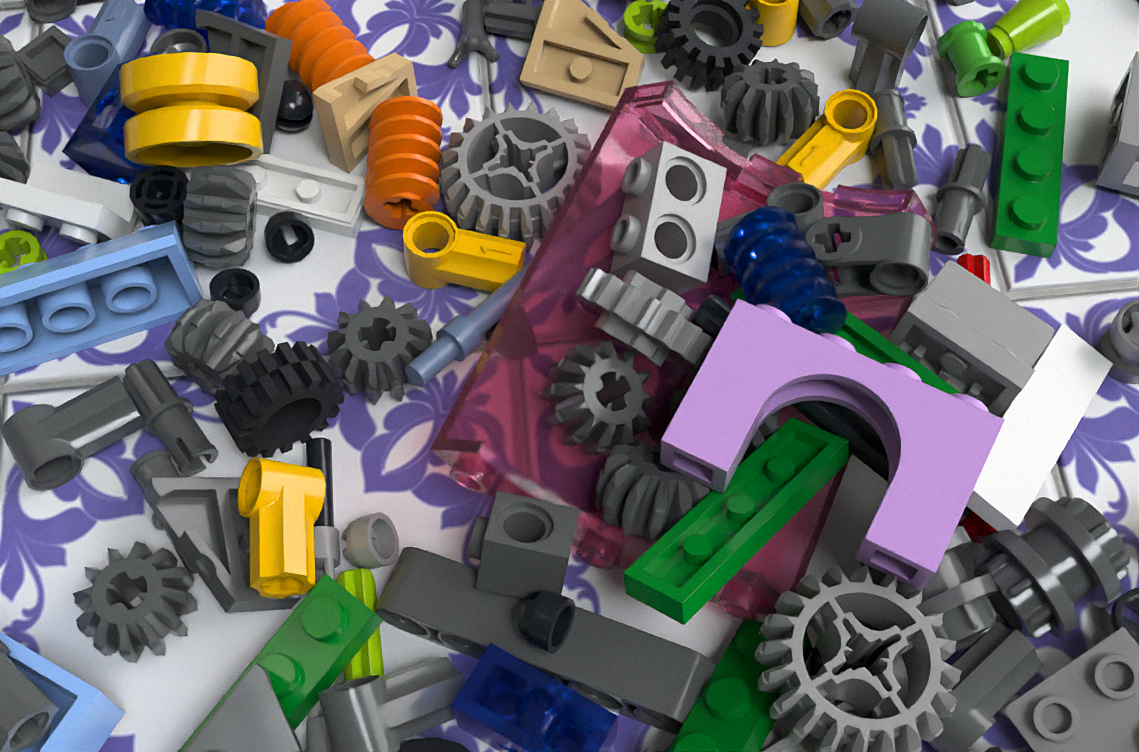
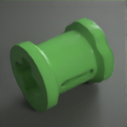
M974 20L963 21L950 27L938 39L936 45L940 57L949 60L956 75L954 80L955 88L958 94L963 97H974L990 91L1003 80L1006 74L1003 61L992 55L985 42L988 35L984 25Z

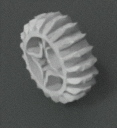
M509 101L502 113L496 114L486 107L482 115V121L466 117L463 133H451L450 141L448 142L449 149L442 151L439 184L441 193L444 194L446 209L450 216L457 217L458 225L464 230H476L478 233L522 241L526 243L528 252H530L534 245V239L542 238L549 244L555 241L557 230L565 232L576 223V218L580 219L590 211V201L594 200V196L597 194V178L595 176L598 174L597 158H595V153L591 152L588 134L578 133V127L575 124L574 118L560 122V116L555 107L544 114L538 113V109L533 101L525 111H516ZM559 179H561V180L557 183V185L554 186V182L557 181V180H559Z
M836 565L834 568L827 569L822 577V582L810 573L799 581L796 586L797 594L788 590V592L785 591L780 595L775 603L778 614H769L761 626V632L768 641L761 642L757 647L755 661L770 668L759 677L757 681L758 690L780 694V697L769 708L770 718L782 719L790 714L797 722L789 733L790 743L798 744L810 734L818 739L815 752H834L837 747L841 749V752H920L922 750L921 740L932 742L942 733L944 725L939 717L945 718L952 713L958 701L947 690L952 689L960 681L962 671L943 662L956 651L957 641L936 638L934 632L943 623V613L929 614L924 617L917 609L922 601V590L913 591L904 598L896 593L898 586L896 573L885 576L881 583L876 585L873 584L867 565L861 568L858 567L851 575L850 580H848L840 567ZM858 620L866 622L880 631L870 630L864 627ZM810 625L819 638L815 646L823 660V666L812 677H809L803 659V637L805 629ZM900 655L905 663L908 675V695L905 706L896 694L901 687L893 673V661ZM874 657H878L868 669L861 667L853 671L852 668H849L835 675L845 662L855 664L860 661L863 664ZM833 699L843 700L852 705L861 717L848 714L832 705L829 701Z

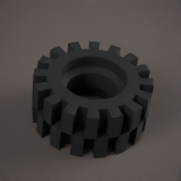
M670 0L658 19L653 37L658 38L654 44L656 54L666 52L660 63L666 70L674 65L678 70L673 77L679 82H682L687 75L692 78L690 84L692 88L699 90L703 83L707 81L708 91L718 90L722 83L724 85V78L733 73L735 66L741 64L749 65L761 48L763 41L759 39L764 33L763 24H755L760 17L757 8L747 11L745 7L750 0ZM691 23H702L713 28L723 39L725 47H715L701 40L692 29Z
M296 341L291 348L288 342L279 343L275 353L272 354L265 348L256 352L258 360L250 364L245 359L236 366L240 372L238 375L227 374L222 380L225 388L216 390L214 398L217 403H214V407L242 454L246 452L248 457H256L261 453L262 457L266 458L273 457L277 448L280 449L282 454L293 450L294 442L300 440L302 444L312 439L309 433L313 430L322 432L329 425L326 418L336 417L339 413L338 405L344 403L345 396L342 393L344 390L318 349L312 344L308 347L306 342Z

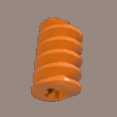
M301 0L299 2L285 3L275 9L266 19V31L293 40L288 66L299 76L300 81L311 91V94L318 87L376 61L370 54H367V49L364 45L355 40V35L352 31L343 26V21L332 12L331 7L324 0Z
M415 96L394 97L378 104L371 112L369 120L370 133L367 144L369 150L366 159V190L363 205L366 213L375 222L390 229L403 230L407 221L414 215L425 211H435L433 206L438 203L440 198L438 184L439 176H441L439 164L442 157L440 145L443 134L440 128L443 123V114L441 109L430 100Z

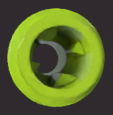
M1018 0L987 31L988 36L985 42L992 55L1003 61L1007 57H1011L1012 52L1020 53L1059 37L1063 32V27L1070 21L1071 16L1068 4L1065 0Z

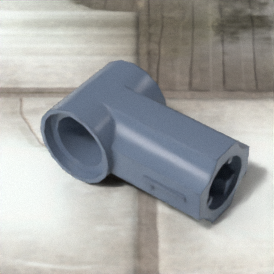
M110 0L104 2L87 34L78 36L65 47L63 56L80 99L87 107L95 110H107L121 104L119 71L122 65L135 59L153 24L149 10L141 7L134 0Z

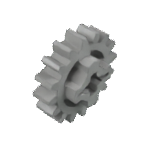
M591 267L575 294L579 297V300L601 314L594 325L596 328L604 332L607 337L631 351H635L636 354L656 366L661 367L665 358L669 355L689 367L693 366L698 369L714 343L712 337L702 332L700 327L689 322L694 310L685 304L684 299L669 289L661 287L636 271L628 270L621 281L610 273L606 274L598 268L593 269Z

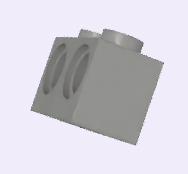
M665 141L640 157L634 158L626 168L622 179V191L626 195L622 215L616 222L610 238V247L614 250L610 274L624 278L628 270H633L661 287L669 289L678 296L707 283L727 168ZM655 242L658 244L661 253L657 249Z

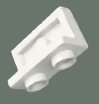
M35 162L33 164L26 184L0 177V207L7 210L4 220L32 231L41 232L43 226L47 225L60 229L59 235L68 240L83 245L97 244L98 240L106 242L131 234L138 216L129 197L130 186L43 162Z

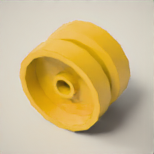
M184 52L138 58L122 65L119 71L121 103L137 113V115L127 120L123 126L125 158L131 162L146 166L169 165L177 168L213 167V164L232 165L256 159L263 154L261 122L257 117L245 112L259 100L257 69L252 62L239 57L216 53Z

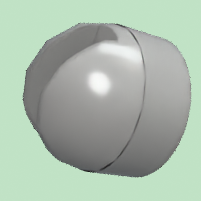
M377 512L359 517L350 522L342 534L341 539L346 541L347 548L342 551L343 556L357 568L375 569L393 564L398 556V534L393 522L384 513Z

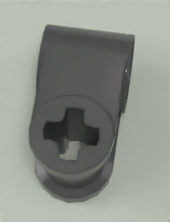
M895 212L875 216H831L817 221L806 232L804 238L806 254L816 263L813 271L815 285L818 290L830 298L841 299L851 296L877 295L906 297L922 292L928 285L932 228L929 222L920 215L911 212ZM836 233L840 235L842 241L838 247L834 235ZM836 268L840 278L839 282L835 281L833 271Z

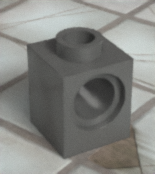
M497 491L490 518L477 516L471 536L468 557L480 560L476 589L525 599L527 595L537 590L553 591L561 594L579 508Z

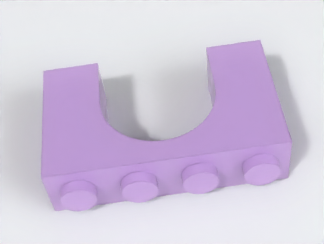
M737 299L661 439L660 464L724 494L753 436L770 415L793 403L811 400L832 402L847 407L863 417L874 428L885 447L889 462V478L886 491L854 559L889 576L896 573L897 580L918 590H923L939 567L1005 419L989 413L988 408L976 398L961 393L948 394L923 383L914 371L896 363L881 364L859 354L848 341L839 336L829 333L818 335L793 324L785 313L775 307L765 304L754 306Z

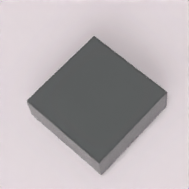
M55 25L17 51L22 63L28 70L32 82L50 98L73 82L63 56L65 47L72 39Z

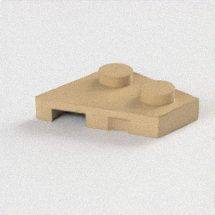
M545 0L519 80L527 87L629 115L646 61L644 56L624 37H620L605 19L593 8L590 9L582 0Z
M394 52L318 87L312 93L331 164L350 174L368 154L369 120L371 112L377 105L394 97H418L413 62Z

